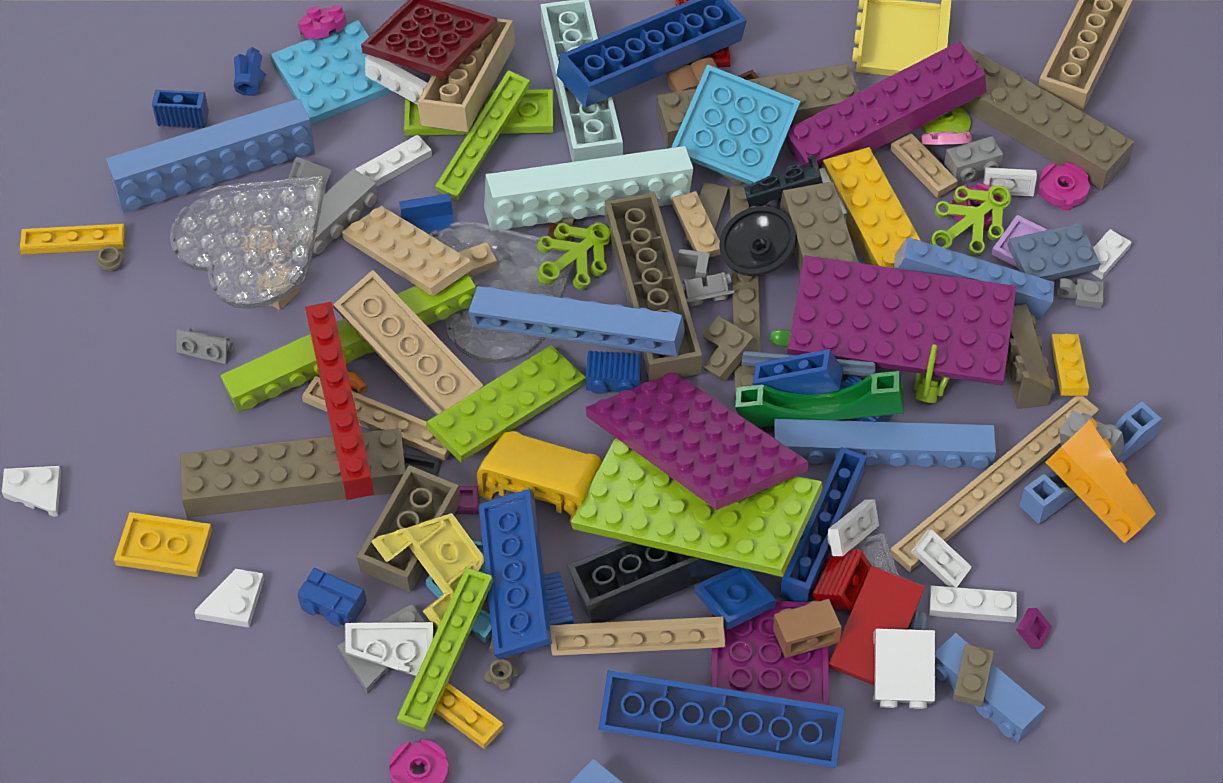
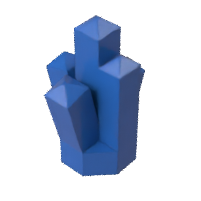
M253 47L247 50L246 56L238 54L234 57V88L236 92L242 95L254 96L259 93L260 84L267 75L260 69L263 55Z

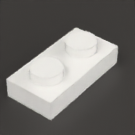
M985 167L983 184L991 187L996 185L1004 186L1014 196L1033 197L1037 172L1036 170Z
M1110 229L1093 247L1101 263L1099 269L1089 272L1103 279L1130 249L1132 242Z
M932 529L924 533L911 551L948 587L957 588L972 567Z

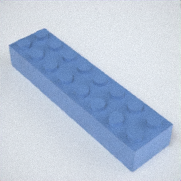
M299 98L106 158L115 194L124 213L281 164L296 157L306 156L314 153L315 149L310 119Z

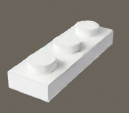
M371 55L365 57V76L418 105L417 101L428 84L427 82L389 61Z
M416 135L355 170L374 181L378 187L432 157V150Z
M875 500L862 501L828 529L827 539L831 546L832 556H844L879 526Z
M931 586L929 591V616L1015 623L1017 618V592Z

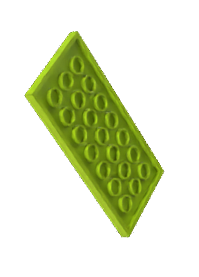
M615 438L589 486L583 504L579 505L572 518L571 525L574 530L783 577L823 490L822 481L794 476L716 510Z

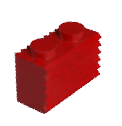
M859 549L850 550L844 556H832L831 553L829 559H826L824 562L823 572L819 581H816L813 587L812 595L816 601L829 599L833 609L852 610L871 568V564L864 553Z

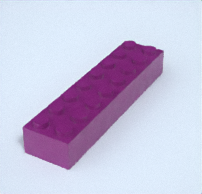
M959 41L790 127L786 136L788 149L800 166L808 163L807 158L815 154L819 169L822 168V161L824 159L867 147L874 151L987 93L985 73Z

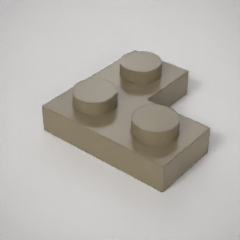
M718 316L702 334V337L708 343L717 347L703 364V368L711 375L725 382L741 363L743 352L751 351L758 341L751 334Z

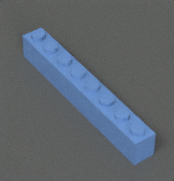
M477 286L468 311L473 327L670 356H678L685 332L682 315L674 312L652 311L647 308L637 309L620 304L609 305L596 301L587 302L574 300L569 297L559 298L546 294L523 293L519 290H502L495 287Z
M800 419L774 420L773 438L808 460L811 464L834 463L841 447L866 455V465L868 466L886 464L893 466L919 465L921 467L946 466L949 468L974 467L983 469L993 465L996 454L994 425Z

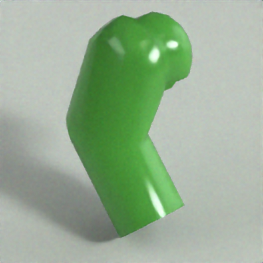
M784 329L773 330L770 333V341L777 346L788 348L791 331Z

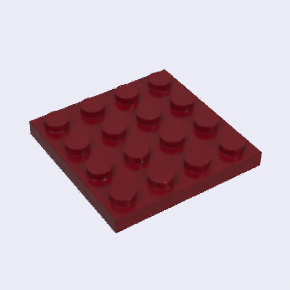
M408 0L361 44L362 53L446 79L498 26L496 17L441 0Z

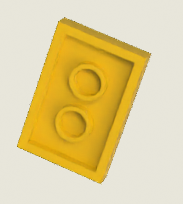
M130 512L114 557L115 565L198 577L212 532L211 524Z

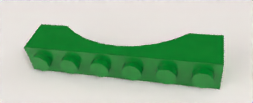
M899 371L874 373L851 387L823 394L789 393L766 385L737 387L735 408L738 415L756 427L774 426L775 419L841 420L903 414L904 392Z

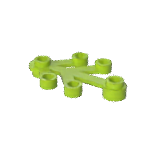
M960 186L955 190L953 197L957 203H966L968 199L982 201L983 203L978 207L954 205L946 201L938 202L934 209V213L938 218L943 219L948 215L963 216L964 218L947 231H936L932 235L930 244L938 246L936 241L941 240L945 244L942 248L949 249L952 240L973 225L972 241L968 246V251L973 256L981 255L985 248L983 242L984 215L992 210V225L987 231V236L990 240L998 241L1004 233L1002 227L1003 209L1007 208L1011 202V194L1004 186H992L988 191L971 190L964 186ZM958 192L965 193L966 197L960 198ZM999 196L1001 197L1002 201L997 202L994 200L993 197ZM945 207L947 212L942 213L938 208ZM991 230H998L1000 235H993ZM972 245H979L981 250H974Z
M560 223L554 230L556 239L542 236L537 243V249L544 254L550 253L551 250L567 252L554 263L545 261L540 265L537 277L539 282L544 285L553 284L557 280L560 271L576 260L577 274L573 279V285L579 290L586 289L590 283L587 269V251L592 247L594 261L590 266L591 274L601 277L607 269V264L604 262V246L610 241V230L603 223L592 224L587 229ZM569 236L584 239L580 243L565 241Z

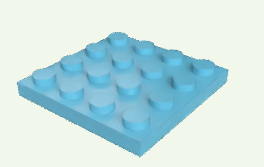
M359 20L347 24L339 32H336V29L329 31L330 36L308 39L270 54L273 64L294 98L301 99L311 125L394 92L365 76V57L368 54L362 53L361 44L369 36Z
M707 65L671 148L685 146L691 162L750 185L770 176L800 101Z

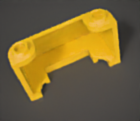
M516 431L505 432L481 462L477 471L479 496L492 500L494 494L498 491L500 496H505L507 490L517 493L530 488L534 493L535 499L555 504L556 512L562 514L563 510L571 516L569 520L571 524V520L579 505H582L585 500L589 486L602 461L595 454H585L523 436Z

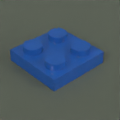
M736 566L695 585V594L715 617H723L724 627L727 630L775 607L776 599L749 569Z

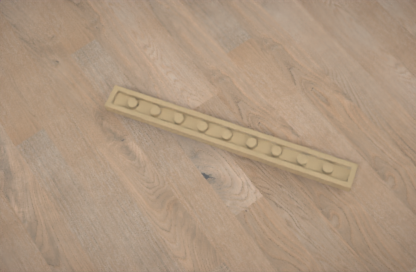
M1075 396L890 549L889 555L907 571L911 572L922 563L911 551L927 530L932 529L940 538L947 542L1061 447L1059 431L1072 411L1080 414L1086 413L1096 418L1099 409L1083 396Z

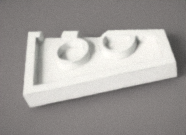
M433 622L345 623V654L414 676L417 675L433 640Z

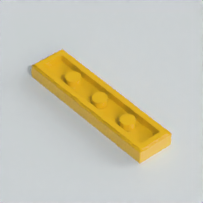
M125 224L22 229L20 251L23 255L98 251L107 246L125 249L126 228Z

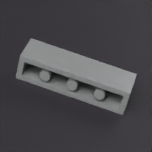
M353 168L284 230L286 241L292 244V250L308 261H311L316 255H320L328 244L341 236L343 230L351 223L356 222L360 215L368 208L375 205L378 200L376 183Z

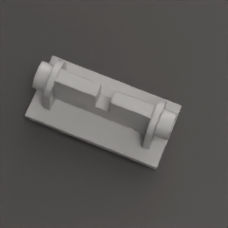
M724 272L707 275L706 286H703L702 277L683 280V283H681L688 306L702 304L703 299L712 298L713 301L724 300L728 298V294L735 293V290L727 286V284H731L730 274H725Z
M189 328L187 330L177 329V353L222 364L227 363V351L231 352L233 349V342L229 341V338L210 337L207 334L195 332Z

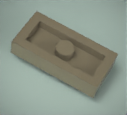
M965 644L953 700L982 707L994 651Z

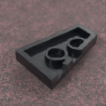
M816 155L808 157V163L797 167L796 164L787 167V171L780 176L770 175L744 187L749 207L764 206L769 201L781 199L783 190L823 183Z

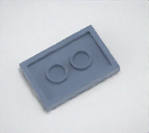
M1081 223L1009 238L1007 243L1020 272L1046 280H1054L1098 270L1101 264Z

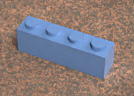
M957 633L935 651V677L948 683L954 691L965 644L970 645ZM991 663L982 707L975 706L976 710L982 717L989 718L994 722L1003 735L1019 743L1042 720L1045 707Z

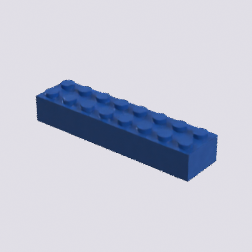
M690 0L560 54L557 77L586 108L742 41L747 19L729 0Z
M608 670L598 730L836 768L845 708Z

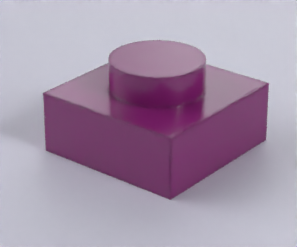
M1028 608L1016 631L1031 649H1040L1052 626L1037 608Z

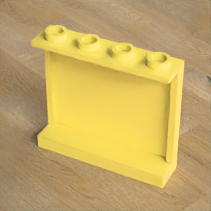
M859 0L858 9L863 10V13L858 12L856 27H861V30H856L854 44H859V47L853 48L852 62H857L856 72L892 76L947 48L951 0H941V4L907 0Z

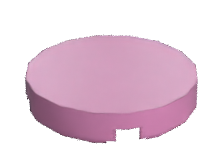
M931 132L930 134L923 133L922 144H964L972 142L971 132Z

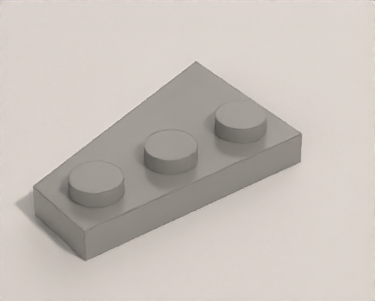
M410 604L378 623L425 621L413 604ZM345 642L337 645L339 653L367 694L373 689L374 683L391 669L345 654Z

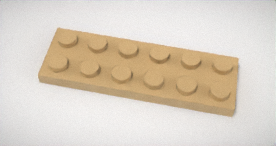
M383 206L372 210L368 215L352 223L341 232L345 241L431 296L436 295L474 269L470 259Z
M374 270L369 272L333 304V308L435 415L440 414L483 387V384Z

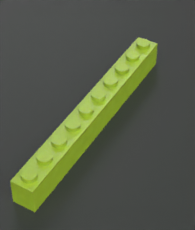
M467 273L434 296H431L417 286L397 295L428 326L438 320H444L462 309L470 308L476 286ZM345 319L336 322L346 364L367 353L374 352L371 346ZM310 334L220 375L238 413L251 409L267 399L275 398L281 393L293 387L301 386L306 381L319 376Z

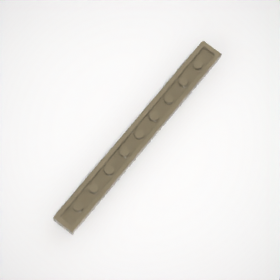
M730 186L731 220L738 213L752 207L748 205L744 187ZM731 269L732 289L735 290V293H732L733 325L754 336L758 342L751 351L761 352L758 276L742 275ZM742 361L734 370L735 400L737 387L753 386L755 366H744Z

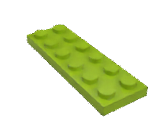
M553 89L527 90L500 134L553 133ZM490 90L469 131L471 130L474 123L480 116L481 112L485 108L486 104L490 100L495 90ZM405 98V136L468 135L469 131L463 132L422 126L418 105Z
M550 345L426 421V429L462 462L499 439L503 433L512 431L585 385L586 377Z

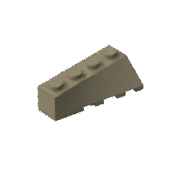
M1027 304L1016 305L1013 308L1006 361V372L1017 409L1049 406L1051 395L1055 393L1054 380L1052 378L1049 379L1047 373L1049 368L1048 360L1042 356L1041 352L1042 340L1040 335L1036 336L1035 317L1033 314H1030Z

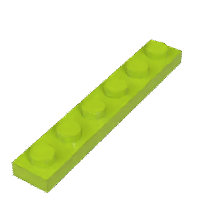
M509 70L507 71L435 185L437 192L441 194L450 193L452 199L459 200L530 86L529 79Z
M465 568L398 714V723L426 732L492 586L493 577L491 575Z

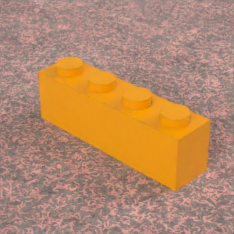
M1092 417L1045 463L1126 543L1156 513L1137 484L1131 483L1126 475V467L1122 461L1117 462L1110 451L1112 446L1106 437L1102 439L1096 430L1098 425Z

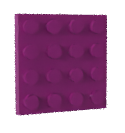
M775 601L774 608L729 630L724 627L725 647L712 648L711 687L829 705L828 646L785 658L773 631L774 614L784 609L802 607L810 602Z

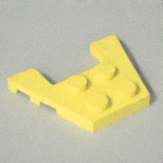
M452 513L378 536L371 541L386 562L409 546L443 592V595L423 610L430 622H433L436 630L442 621L465 568L479 571L484 563L483 554Z

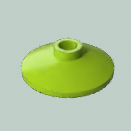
M957 107L922 125V128L927 134L931 132H969L971 120L963 108Z

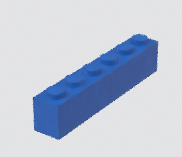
M843 447L840 448L823 486V490L804 529L803 539L799 540L782 578L780 597L793 602H809L814 584L818 581L824 562L831 551V546L827 539L828 529L847 514L864 476L866 455Z

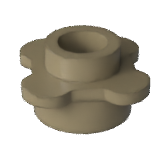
M495 659L491 663L489 671L484 673V680L487 683L492 682L498 685L500 690H507L513 677L518 676V668L512 666L507 660Z

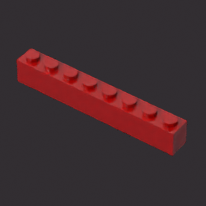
M332 301L306 306L309 331L346 501L374 495L370 469Z

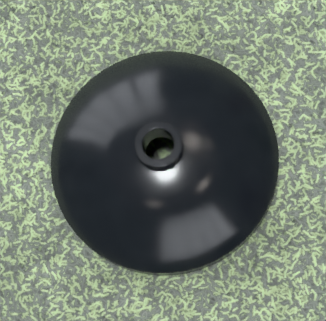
M757 206L738 213L726 224L720 236L719 248L724 262L730 269L746 276H761L777 270L788 261L795 249L797 236L793 222L788 215L777 208Z

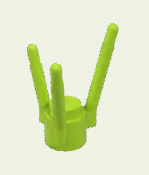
M935 344L931 348L926 377L922 378L921 373H916L914 390H917L915 398L928 403H936L937 396L943 397L945 386L950 379L943 377L939 386L938 380L932 379L937 345Z

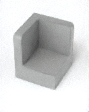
M296 157L287 180L323 193L332 170Z
M679 249L677 270L681 283H683V280L702 277L703 286H706L710 253Z

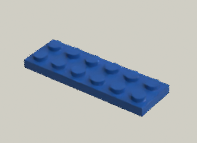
M529 488L479 505L486 574L493 577V583L488 592L494 655L498 659L552 644L535 497Z

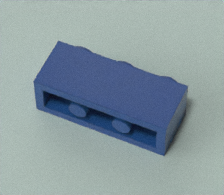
M827 349L756 363L752 384L766 385L789 393L822 394L840 390L843 369L832 351Z

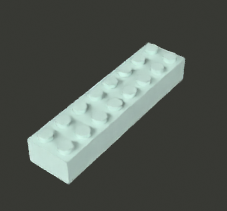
M568 0L541 4V25L572 162L623 155V140L612 96L585 108L557 77L560 54L598 39L589 0Z
M682 146L486 174L484 209L490 230L496 231L550 222L555 223L562 218L573 217L575 219H582L584 217L605 215V200L653 192L656 194L659 206L672 205L673 197L690 193L693 166L686 147Z

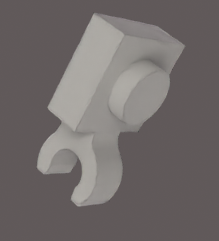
M1063 278L1060 279V286L1057 287V297L1061 299H1075L1076 306L1101 309L1103 304V282L1077 279L1076 284H1074L1072 280Z

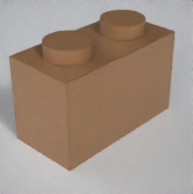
M826 599L823 601H812L805 606L795 609H784L774 614L773 631L785 658L839 643L841 625L830 600Z

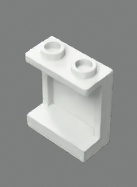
M875 629L873 632V644H875L873 702H880V707L897 708L898 703H909V708L927 709V704H932L935 701V630Z

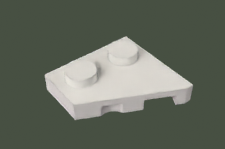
M60 466L4 469L2 484L4 498L14 502H22L25 506L32 509L38 507L46 510L53 517L58 516L61 483Z
M235 569L195 610L196 619L249 628L264 582L263 573Z

